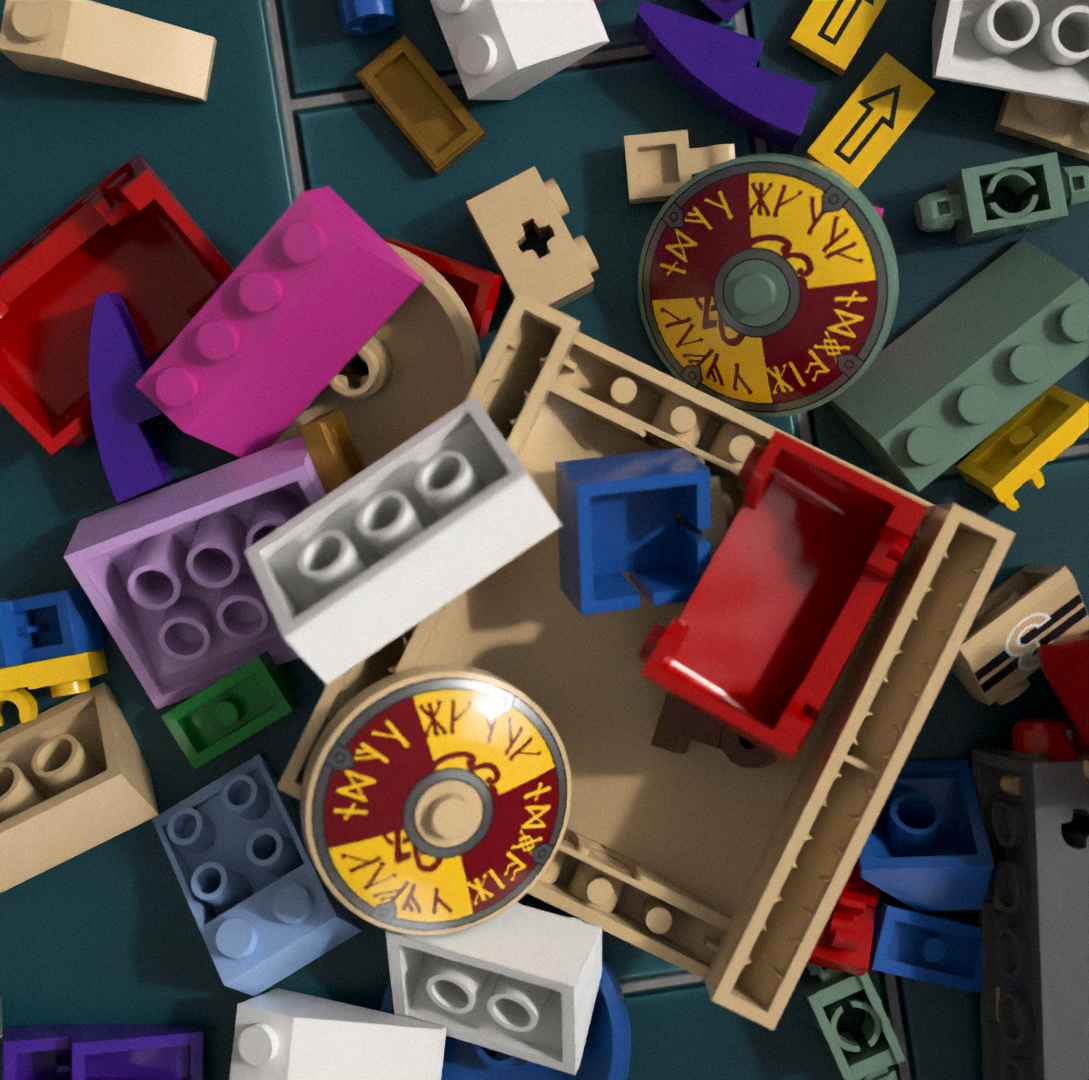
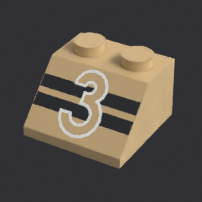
M1027 564L985 596L950 668L973 700L989 706L995 701L999 705L1012 701L1030 686L1031 683L1027 677L1041 667L1037 647L1080 637L1089 630V615L1074 576L1068 568L1058 565Z

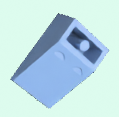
M257 754L152 819L223 985L254 997L363 931L355 913L346 908L324 883L305 844L301 817L287 794L276 789L279 781L265 758L260 754Z

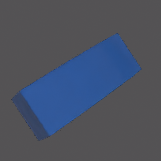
M83 588L0 602V668L106 648L100 616Z

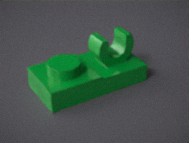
M265 651L169 710L161 718L194 770L291 713L301 703L291 689L295 682L284 665L277 666L269 652Z

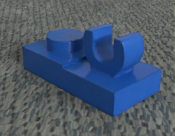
M878 902L875 913L869 969L981 994L983 987L982 928L976 924Z

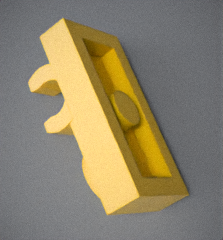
M1053 384L993 432L956 468L966 482L989 495L1008 509L1016 511L1020 505L1014 498L1013 493L1025 482L1037 489L1045 485L1044 476L1039 469L1048 461L1052 462L1064 450L1072 446L1077 438L1089 428V402Z
M104 648L0 668V727L4 726L2 706L7 700L15 703L18 707L21 723L36 720L38 715L37 702L34 696L26 691L24 687H28V690L50 686L52 698L91 690L89 678L109 673Z

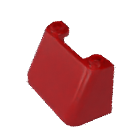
M141 155L130 158L116 168L0 264V403L51 456L65 444L69 448L77 447L94 433L88 384L89 339L96 297L107 292L122 294L151 359L181 333L235 271Z
M775 430L767 447L763 448L755 444L743 463L737 481L747 485L743 495V504L680 617H675L667 628L656 623L647 635L637 659L645 663L640 673L645 680L759 748L792 765L905 557L928 507Z

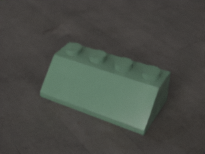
M1022 238L880 351L879 355L862 376L847 390L829 401V403L895 486L909 493L919 492L1089 356V285L1080 275Z

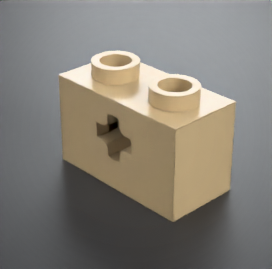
M533 166L466 201L468 214L499 274L503 275V281L513 301L519 291L557 310L593 291L595 281L591 273L599 269L597 260L583 235L572 239L562 219V216L570 213L560 188L553 178L543 182L536 167ZM532 230L539 239L550 237L547 241V255L538 258L533 249L525 252L521 251L526 247L525 234Z

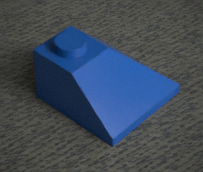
M968 759L905 761L857 859L861 878L916 911L982 909L994 862Z

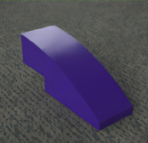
M641 0L634 32L656 61L687 92L717 115L751 135L789 151L793 150L801 137L817 87L756 67L764 44L763 41Z
M107 292L97 296L95 300L89 339L88 384L92 424L101 463L115 501L119 503L175 479V476L150 420L160 417L164 413L135 386L153 364L122 294Z
M59 1024L3 1028L2 1080H203L204 1032L202 1028L148 1024Z

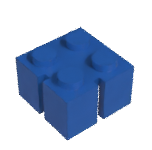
M684 448L556 462L557 514L562 524L558 528L560 588L581 615L640 608L639 593L621 572H629V579L653 606L689 601L711 561L710 540L699 531L710 528V469ZM676 510H677L683 517L676 518Z

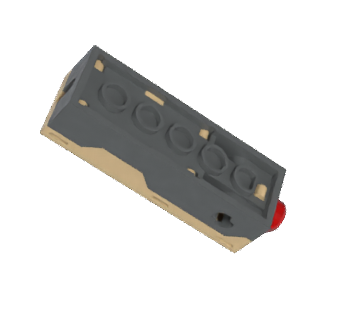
M1021 719L1012 728L1013 742L1011 746L971 749L972 777L994 862L982 909H977V926L982 928L983 987L980 994L983 1080H1089V748L1080 735L1064 719Z

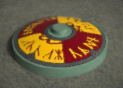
M777 153L753 154L731 159L700 172L680 187L664 204L651 225L641 252L638 269L639 306L647 335L661 361L679 381L755 417H782L806 412L824 405L847 390L862 376L879 355L888 338L897 310L899 294L897 260L891 238L878 212L865 195L839 173L820 163L798 156Z

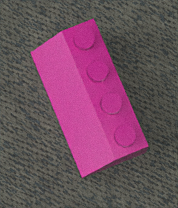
M329 186L304 191L135 386L183 432L243 458L271 447L424 280Z

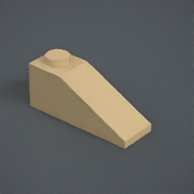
M6 0L0 30V51L21 70L206 102L217 43L215 37L90 0Z

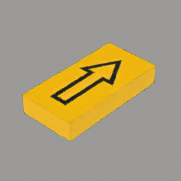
M813 0L791 36L788 45L842 76L887 0Z
M885 52L809 147L804 157L834 170L858 189L935 91Z

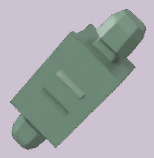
M1057 152L961 169L946 182L947 189L927 194L914 204L917 227L919 230L926 232L948 231L955 225L957 245L1050 228L1069 216L1067 208L1085 204L1089 201V167L1085 165L1063 167L1060 170ZM995 186L1008 187L1016 196L1023 195L1027 191L1029 198L1018 205L1016 213H1008L1002 210L996 202L989 203L984 207L983 202L994 193Z
M807 962L806 966L811 975L798 981L813 1013V1022L822 1033L823 1037H821V1040L830 1051L843 1080H898L893 1065L906 1061V1058L890 1024V1017L881 1004L882 999L877 994L868 972L861 977ZM846 997L853 1008H862L866 1011L865 1019L859 1026L863 1038L855 1040L850 1031H842L837 1028V1021L844 1012L838 1002L842 998Z

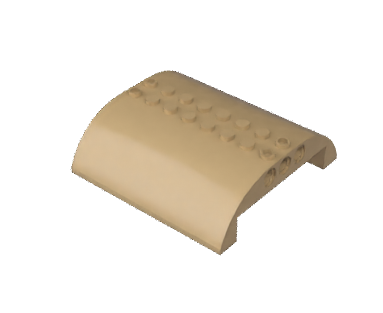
M518 291L466 400L475 396L528 472L557 518L556 462L684 448L709 468L710 477L719 476L721 492L727 493L730 496L735 518L743 504V495L747 486L737 481L743 463L755 444L766 448L776 430L927 506L928 508L920 527L792 765L777 759L770 766L762 768L740 767L731 762L723 750L691 739L686 754L673 753L650 745L667 692L641 676L640 673L645 663L638 660L637 657L653 626L659 623L667 628L675 617H680L688 601L653 606L629 579V572H621L639 593L640 608L581 615L560 588L558 529H556L327 684L276 789L299 800L301 799L304 773L310 755L321 734L335 715L352 698L381 679L400 671L435 664L469 666L499 676L516 686L547 715L563 742L571 772V810L562 842L545 873L527 893L589 924L600 926L602 930L704 979L711 1001L774 1031L1016 533L957 504L934 505L579 332L580 321ZM676 510V518L682 517Z

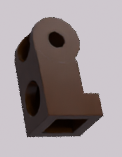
M667 693L650 745L673 753L686 754L691 739L723 750L731 762L746 768L770 766L779 759Z

